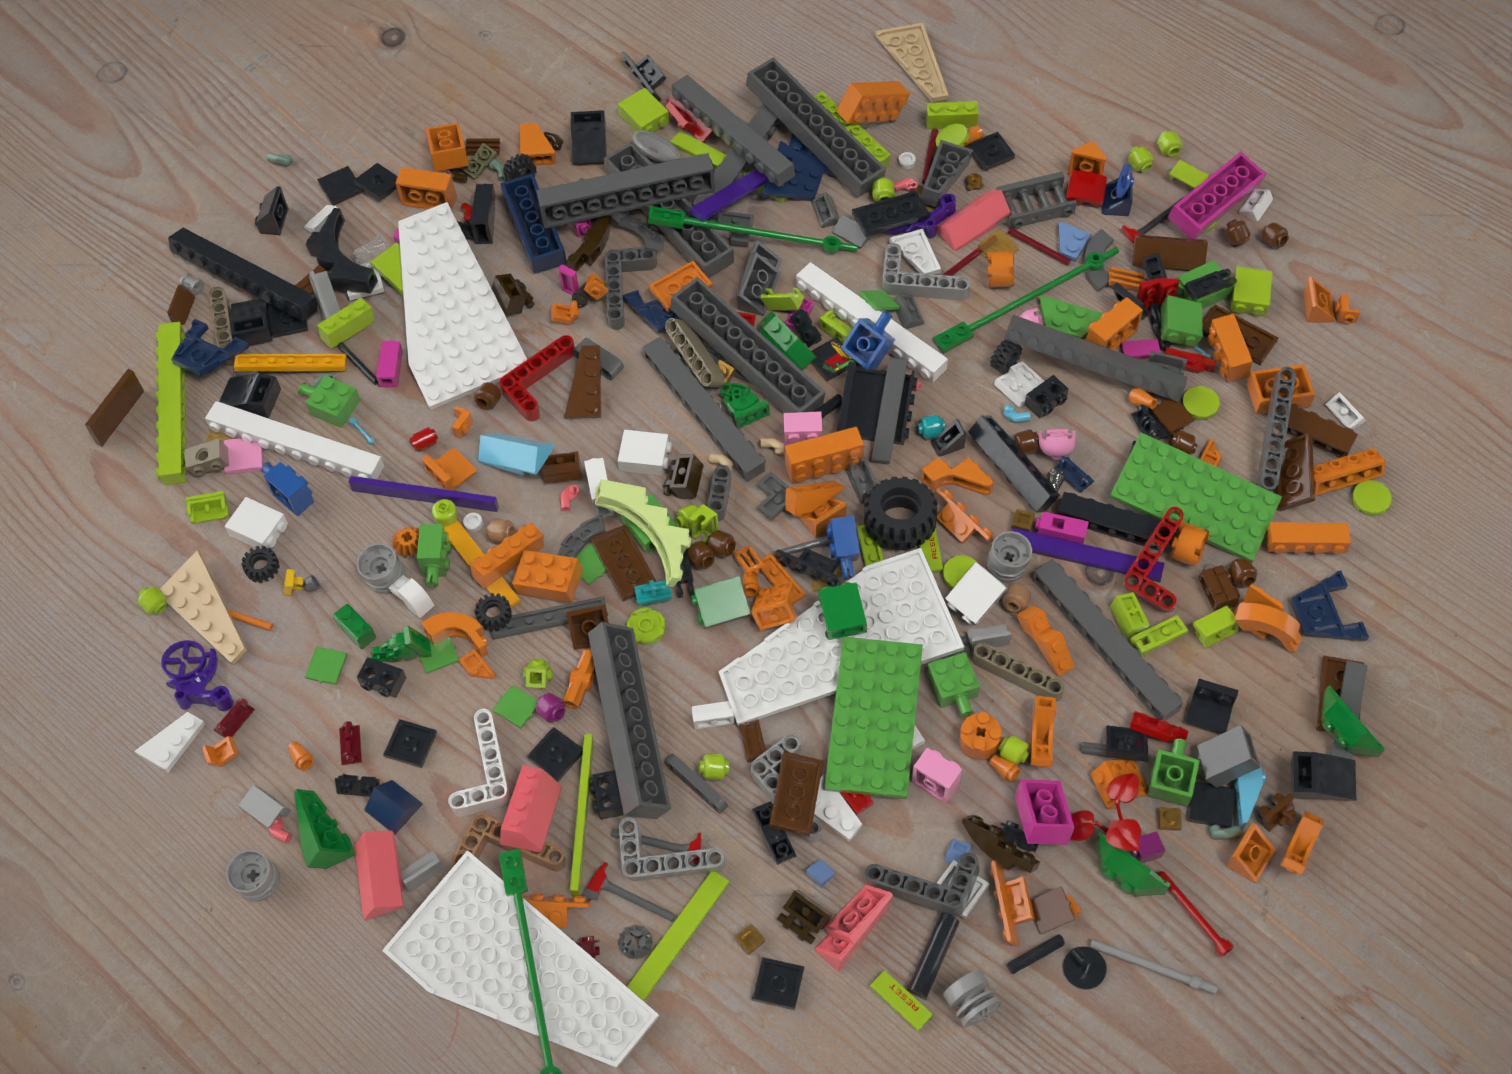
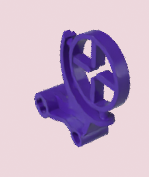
M944 194L941 196L940 204L933 212H929V219L883 233L895 235L904 231L909 233L923 229L927 238H934L936 236V225L956 212V197L953 194Z
M184 640L174 643L164 652L161 660L162 668L166 675L172 679L168 680L166 685L176 689L174 697L181 709H189L191 704L196 703L217 707L220 711H228L233 707L234 700L227 687L218 686L213 690H205L206 685L211 681L217 669L218 658L215 648H211L210 652L205 653L199 643ZM183 648L182 656L189 664H199L196 669L185 674L186 664L179 657L169 658L174 651ZM189 648L199 649L202 652V657H188ZM207 657H210L209 662L206 666ZM180 664L179 674L169 672L166 665Z

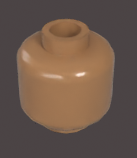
M495 518L486 527V534L493 543H502L506 537L516 533L513 523L506 519Z
M1011 584L1008 586L1002 601L1008 611L1013 613L1021 612L1026 609L1031 593L1021 584Z

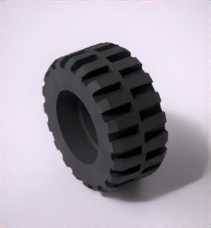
M897 476L891 477L890 480L884 479L881 481V484L877 483L867 493V498L864 502L865 529L874 541L878 540V544L881 546L886 545L889 549L899 548V550H905V548H916V545L924 544L925 539L929 540L935 531L938 511L937 499L934 497L932 490L928 489V486L924 483L920 484L917 479L913 478L911 480L904 476L902 478H897ZM905 507L914 511L916 515L909 519L901 520L894 519L885 512L891 508Z

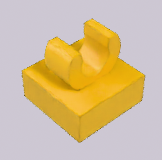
M286 570L283 595L291 596L292 589L302 590L304 578L294 577L295 570Z

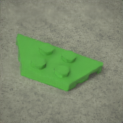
M1040 295L1039 304H1041L1044 326L1084 339L1088 334L1090 324L1094 321L1097 322L1104 314Z

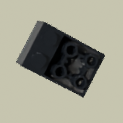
M604 110L571 112L573 165L604 163V157L607 156Z
M258 298L231 304L230 328L232 338L237 337L248 342V345L273 341L268 303Z
M258 373L231 377L219 402L269 419L281 387L275 376Z
M1293 751L1291 757L1292 796L1297 799L1357 801L1355 760L1317 752Z

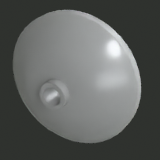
M644 130L634 132V144L649 161L663 163L680 158L678 149L663 137Z

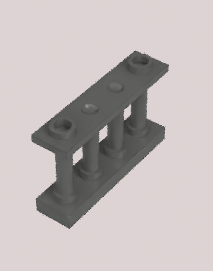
M1063 172L1002 185L996 188V190H1002L1011 212L1008 229L1020 228L1075 214L1076 200L1067 202L1061 189L1063 188L1065 178ZM1055 190L1061 204L1051 206L1045 192ZM1038 194L1044 208L1035 210L1029 196ZM1022 198L1027 212L1018 214L1012 200Z

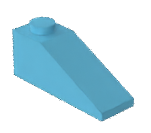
M1262 768L1233 780L1238 826L1241 830L1245 828L1261 788L1266 782V775Z

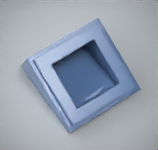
M952 839L945 862L951 864L953 860L958 862L962 854L971 852L973 845Z
M821 859L806 870V875L820 888L836 874Z

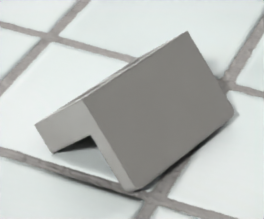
M1006 624L968 630L966 633L970 651H974L975 646L979 643H987L993 647L1007 646L1010 644L1011 632H1007Z
M252 785L239 803L242 809L269 828L274 824L279 815L287 817L291 812L289 808L255 785Z
M432 850L401 871L403 884L410 893L445 868Z

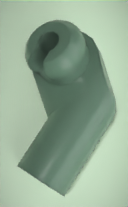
M268 153L266 156L268 161L284 166H289L293 161L292 156L289 154L282 156Z

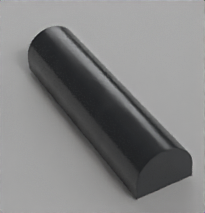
M940 913L907 987L909 993L927 1000L960 921L956 917L947 913Z

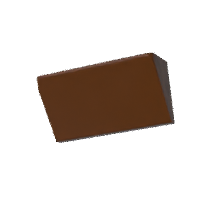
M182 285L177 286L167 314L172 323L180 322L181 325H185L195 296Z

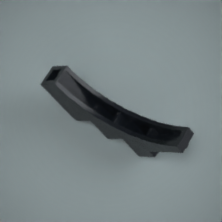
M333 208L323 227H321L320 232L313 231L307 239L306 246L311 256L317 257L318 264L329 272L328 277L333 288L371 294L378 282L375 272L372 268L361 266L349 260L339 250V237L345 219L340 208Z

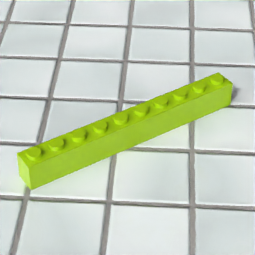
M180 322L158 324V332H156V340L158 342L156 347L158 361H156V369L158 371V376H156V384L158 386V391H156L158 406H156L158 416L156 428L159 432V436L156 437V444L159 448V452H156V459L159 463V468H156V475L164 485L187 482L185 466V369L173 364L171 360L180 342L185 340V331Z

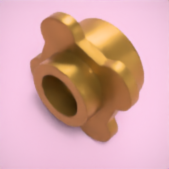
M972 173L966 176L965 180L968 183L967 188L969 190L982 189L984 187L980 174Z

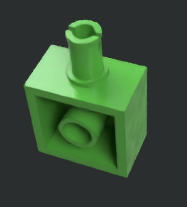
M324 376L316 388L303 382L298 389L300 394L309 397L306 406L311 416L340 428L343 427L361 401L355 387L328 376Z
M420 524L417 561L423 577H427L426 586L431 588L432 583H434V587H437L438 577H446L447 569H450L448 552L452 551V543L449 541V534L445 532L443 524Z
M966 652L928 663L927 676L940 708L957 703L962 717L972 715L974 711L968 700L978 697L980 685Z
M1175 739L1172 753L1158 749L1147 796L1188 807L1193 795L1200 760L1184 756L1187 745L1185 740Z

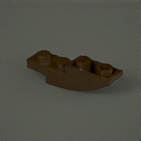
M610 215L600 217L591 228L587 229L584 234L585 243H582L579 249L567 259L568 268L577 272L585 263L591 267L598 259L610 235Z
M977 815L963 818L962 823L973 841L999 865L1007 870L1018 866L1029 873L1038 869L1040 861L1035 859L1033 854L1018 850L1017 846L1013 843L1004 842L1007 834L1002 832L1000 827L983 822V818Z

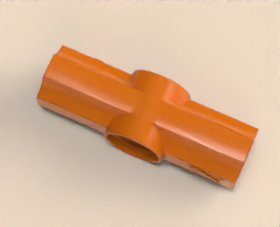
M591 649L583 651L577 668H574L571 672L569 687L563 698L568 708L579 709L586 691L590 690L592 686L595 666Z

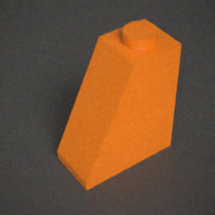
M537 123L520 124V155H529L535 166L556 164L555 151Z

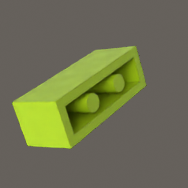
M977 101L927 103L926 105L927 130L933 128L943 129L955 123L962 124L966 128L978 125L979 111Z
M359 298L319 323L317 327L321 340L333 349L340 342H344L374 323L375 319L372 307L362 298Z

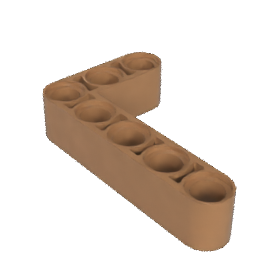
M480 814L474 817L452 856V864L454 866L467 850L479 859L488 842L507 851L520 848L501 845L500 838L496 837V835L501 832L503 822ZM487 824L486 828L478 829L480 825ZM546 841L542 852L539 854H534L530 850L520 849L523 858L552 871H561L566 866L563 850ZM471 842H477L476 846L468 847ZM555 856L561 857L558 862L551 861Z

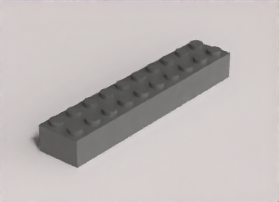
M774 57L748 72L746 86L857 198L872 189V184L877 179L884 177L886 168Z
M632 142L604 157L605 172L607 174L653 165ZM685 198L651 205L653 207L684 211L685 217L698 219L690 213V208L693 206ZM650 206L640 208L649 218ZM684 224L683 229L656 225L689 262L694 261L708 278L734 263L733 248L715 229Z
M709 153L536 190L544 228L715 192L714 168Z
M696 277L671 296L670 309L784 413L813 412L824 403L826 392L700 278Z
M601 622L588 632L623 813L625 816L657 819L671 810L634 629Z

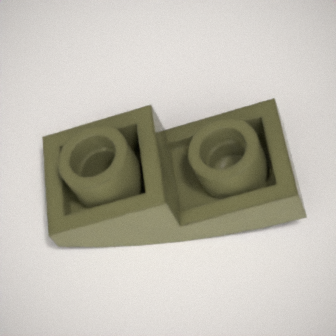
M482 143L475 155H471L468 159V166H464L462 170L477 179L498 153Z

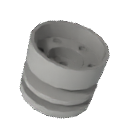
M1008 531L997 535L992 542L987 556L986 565L989 573L1003 582H1015L1020 579L1026 572L1032 556L1031 543L1018 532Z
M375 543L367 546L357 558L358 572L371 590L377 593L386 594L391 592L389 587L402 575L405 576L404 565L394 550L384 543Z
M247 849L237 853L232 857L226 869V878L229 885L249 901L259 902L274 894L279 886L280 875L278 868L270 859L257 850Z
M975 970L963 976L947 988L943 994L951 1008L962 1006L956 1012L957 1018H963L961 1024L965 1028L984 1021L1002 1004L1000 997H994L996 994L994 989L984 991L989 985V981L982 970Z

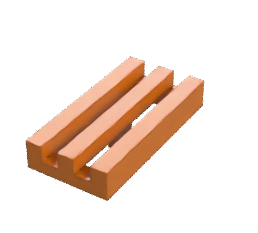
M1110 267L1109 285H1114L1117 282L1123 288L1138 291L1140 283L1145 281V274L1116 267Z
M750 545L733 552L734 558L748 576H751L753 571L758 573L760 568L762 570L766 569L765 563ZM748 551L757 564H754L745 552ZM742 557L746 560L750 567H748V565L745 563Z

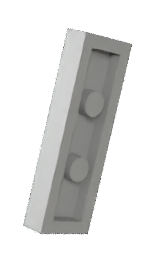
M310 271L309 280L323 320H326L340 311L327 271L314 274V271Z

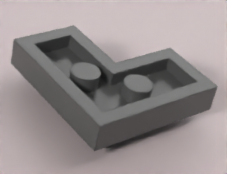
M720 211L717 222L752 228L754 215ZM732 232L731 244L748 247L751 235Z
M769 472L758 482V487L769 496L758 505V510L772 521L785 510L786 488H789V486L775 474Z

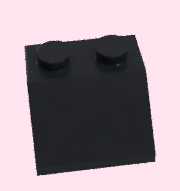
M277 186L266 194L263 203H260V212L255 218V225L258 227L260 234L281 235L289 208L281 186Z

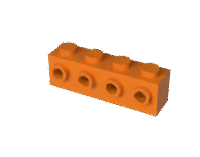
M1375 448L1314 465L1315 496L1384 476L1385 459Z
M532 522L522 526L515 534L506 537L502 543L490 548L482 557H477L471 563L472 577L485 589L519 565L524 550L537 552L543 548L544 534Z
M1270 522L1266 531L1268 552L1279 554L1284 552H1295L1297 554L1304 552L1342 554L1346 553L1351 545L1348 523Z

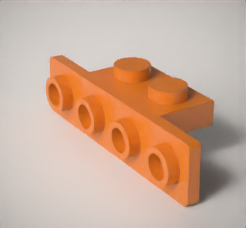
M940 488L936 490L948 502L937 515V519L962 543H965L976 530L988 541L993 542L994 538L992 535L994 533L986 526L983 528L979 524L980 520L974 514L969 515L966 512L967 507L960 501L956 502L953 499L954 495L949 490H942Z
M994 860L991 861L992 868L990 869V874L995 881L996 888L994 893L1000 904L999 916L1005 927L1003 929V936L1009 944L1019 946L1015 925L1035 920L1027 882L1024 877L1006 882L1003 867Z
M522 893V897L558 928H567L568 907L589 908L591 905V900L586 899L585 896L565 898V895L561 894L544 897L542 893H533L531 896H524Z

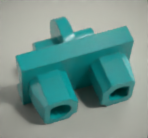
M650 580L649 584L634 586L638 606L644 607L651 603H663L673 599L670 587L666 586V580L659 582Z

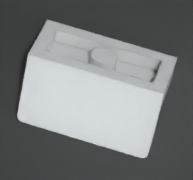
M729 701L692 706L695 730L734 724L733 709H731Z

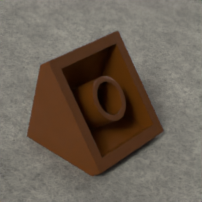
M605 604L566 612L574 650L591 647L588 632L601 622L609 623Z

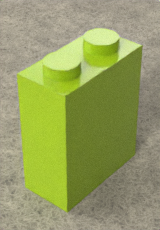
M645 88L618 103L619 116L634 131L644 130L653 133L669 123L668 110Z
M1236 266L1233 277L1237 279V282L1234 284L1231 294L1230 311L1266 316L1270 307L1273 271Z

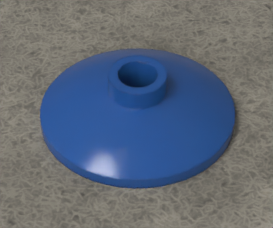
M1129 163L1124 164L1117 183L1118 198H1122L1128 188H1132L1134 184V177H1131Z

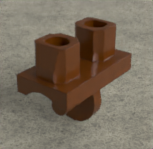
M1277 792L1271 799V804L1274 806L1272 809L1266 805L1258 809V817L1264 822V827L1269 832L1277 825L1282 827L1284 824L1288 826L1295 824L1293 816L1296 812L1292 802L1294 796L1290 793L1285 797Z

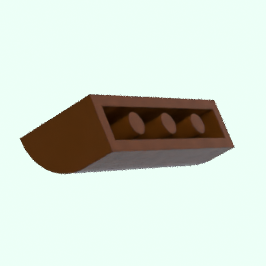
M1135 235L1132 264L1133 266L1144 267L1142 258L1159 253L1164 268L1193 270L1206 263L1208 242L1205 239Z

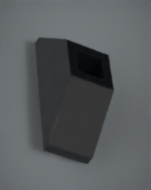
M770 801L753 808L752 811L764 844L770 856L778 865L797 857L786 832L769 827L773 806Z

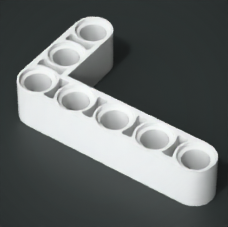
M480 709L474 715L487 784L457 791L450 795L448 803L456 816H465L501 807L510 800L495 723L491 712L487 709ZM483 719H489L486 723H480ZM492 737L490 741H484L485 738ZM490 755H496L494 759H488ZM495 773H500L496 778L491 777ZM499 791L504 792L502 796H495ZM479 796L484 797L483 800L479 802L475 801V799ZM459 801L464 802V803H463L461 806H459V807H456V806H455V804H456L457 802H459Z

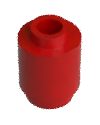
M427 427L412 434L413 437L409 438L414 450L422 451L436 444L438 436L434 428L430 430Z

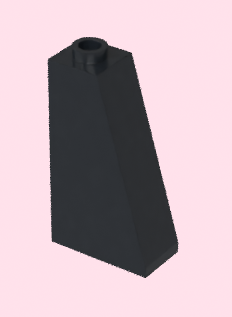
M476 184L470 220L475 244H493L496 201L494 184Z

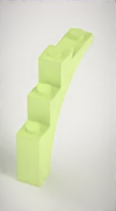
M601 479L596 488L595 505L613 510L625 516L647 534L662 559L666 574V586L674 587L682 578L683 571L680 569V564L683 560V553L691 544L689 529L669 526L670 518L667 516V508L647 505L648 496L646 495L645 487Z

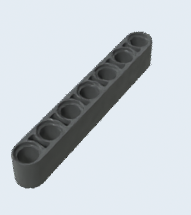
M1283 367L1275 375L1256 483L1257 486L1268 491H1273L1279 482L1296 373L1291 367ZM1281 374L1286 375L1288 380H1284ZM1279 392H1282L1285 398L1280 397ZM1276 409L1282 412V416L1276 413ZM1273 427L1278 428L1279 433H1275ZM1270 445H1274L1277 451L1271 450ZM1267 462L1271 463L1274 469H1270L1267 466ZM1264 480L1270 482L1271 487H1267L1264 484Z

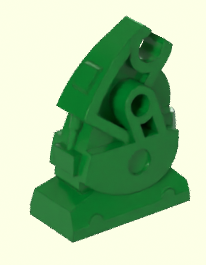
M724 382L723 389H727V391L720 389V396L724 398L727 410L735 420L736 428L744 427L770 415L769 403L766 400L760 401L757 394L751 393V387L740 383Z
M406 626L402 633L391 635L392 638L388 639L381 646L371 648V658L380 662H401L402 659L412 660L417 658V655L422 657L432 656L430 639L410 626Z

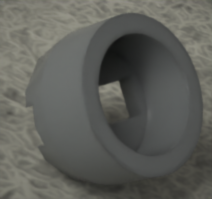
M313 575L307 577L303 582L304 589L308 592H313L320 588L318 580Z

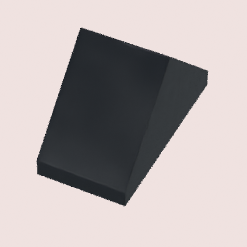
M955 419L931 441L937 455L941 457L965 448L966 432L959 419Z

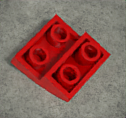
M1071 171L1066 199L1068 201L1076 200L1079 205H1082L1085 201L1101 207L1108 177L1086 171Z
M1161 278L1141 282L1136 298L1144 303L1145 308L1149 307L1151 303H1157L1159 308H1161L1167 295L1175 297L1179 281L1178 279Z

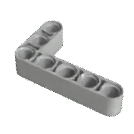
M897 243L887 245L882 290L888 295L905 294L913 295V297L965 300L969 297L970 281L966 277L900 272L901 246Z
M793 734L785 736L751 763V778L772 803L776 788H770L768 785L771 783L777 784L783 752L787 751L799 755L801 752L800 739ZM793 744L796 748L789 749L787 746ZM774 756L781 758L778 761L771 760ZM759 768L765 770L763 773L755 772V770ZM814 815L812 828L818 831L810 834L809 837L801 835L809 843L818 842L822 836V825Z
M631 817L624 818L619 824L622 871L631 881L715 872L724 869L727 864L725 855L718 848L643 857L642 836L639 824ZM628 825H635L631 833L625 832ZM636 845L635 852L628 854V847ZM716 855L721 856L718 864L711 863L712 857ZM700 858L698 866L692 867L690 865L692 859ZM678 860L679 866L676 869H670L671 862ZM653 863H658V869L654 872H650V865ZM631 866H638L635 874L631 875L628 873Z

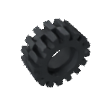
M517 154L515 158L512 156L510 157L511 160H507V164H504L503 171L508 181L532 173L535 177L537 173L533 160L527 154H521L520 156Z
M1007 340L1002 341L1001 345L997 346V350H994V355L991 356L990 366L1002 374L1008 373L1010 367L1016 365L1017 360L1020 359L1019 356L1022 354L1021 346Z
M255 546L256 550L251 548L249 549L250 553L246 552L244 554L246 558L242 557L243 563L241 564L246 576L255 583L257 580L259 583H263V580L268 582L269 577L271 579L274 578L273 573H278L277 569L280 568L279 561L271 548L262 546L260 549L259 546ZM259 560L268 561L265 567L261 569L254 568V564Z
M490 593L491 597H488L486 594L484 595L485 599L480 598L479 603L475 605L477 620L485 630L489 627L490 631H493L494 628L499 631V627L505 628V623L509 624V618H512L509 601L506 600L505 596L501 597L499 593L494 596V593ZM492 607H499L501 609L500 614L495 617H488L486 612Z

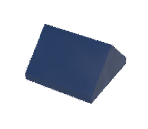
M1119 178L1107 183L1102 204V214L1129 216L1133 201V186L1128 188L1122 198H1118L1117 183Z
M390 780L374 787L364 811L396 835L423 804L395 781Z

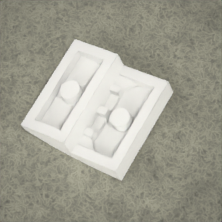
M1021 361L1010 367L1008 373L997 378L994 385L1018 407H1021L1025 404L1026 394L1044 382V380Z

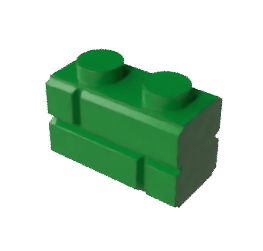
M345 604L333 614L337 626L361 650L375 640L376 635L373 628L349 604Z

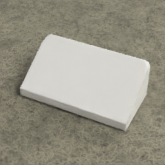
M1255 189L1239 210V214L1258 222L1273 201L1270 190Z
M326 205L304 226V229L310 233L313 231L320 232L321 227H323L333 208L338 207Z
M1340 392L1325 404L1348 428L1354 429L1366 421Z

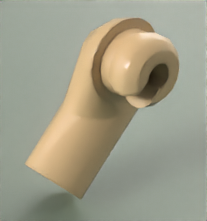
M761 438V448H775V454L785 453V444L775 438Z
M710 454L709 463L725 465L732 471L733 462L727 456Z

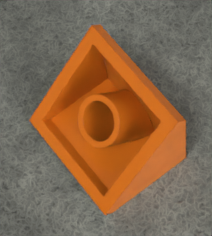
M1094 141L1072 149L1067 175H1070L1071 171H1086L1103 175L1106 156Z
M1312 276L1309 277L1303 291L1307 322H1335L1336 318L1331 291Z
M831 498L813 512L805 513L804 516L798 517L812 535L817 538L826 532L830 519L846 517L847 505L844 501Z
M1252 823L1226 867L1251 882L1257 883L1276 849L1258 826Z

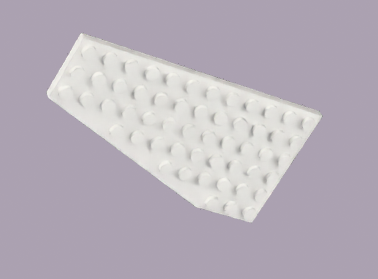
M447 202L398 221L408 364L430 410L476 392L480 385L485 382L498 383L505 374L527 360Z
M921 548L865 566L860 573L847 581L850 583L857 582L867 622V633L848 637L923 644L921 664L964 650L962 640ZM819 600L811 608L799 615L796 621L784 624L766 637L758 646L741 658L738 657L719 671L720 679L738 726L745 722L762 719L836 694L843 638L828 640L826 624Z
M467 850L382 951L428 992L539 1036L514 896H506L504 881ZM523 898L549 1041L618 1068L660 1015Z

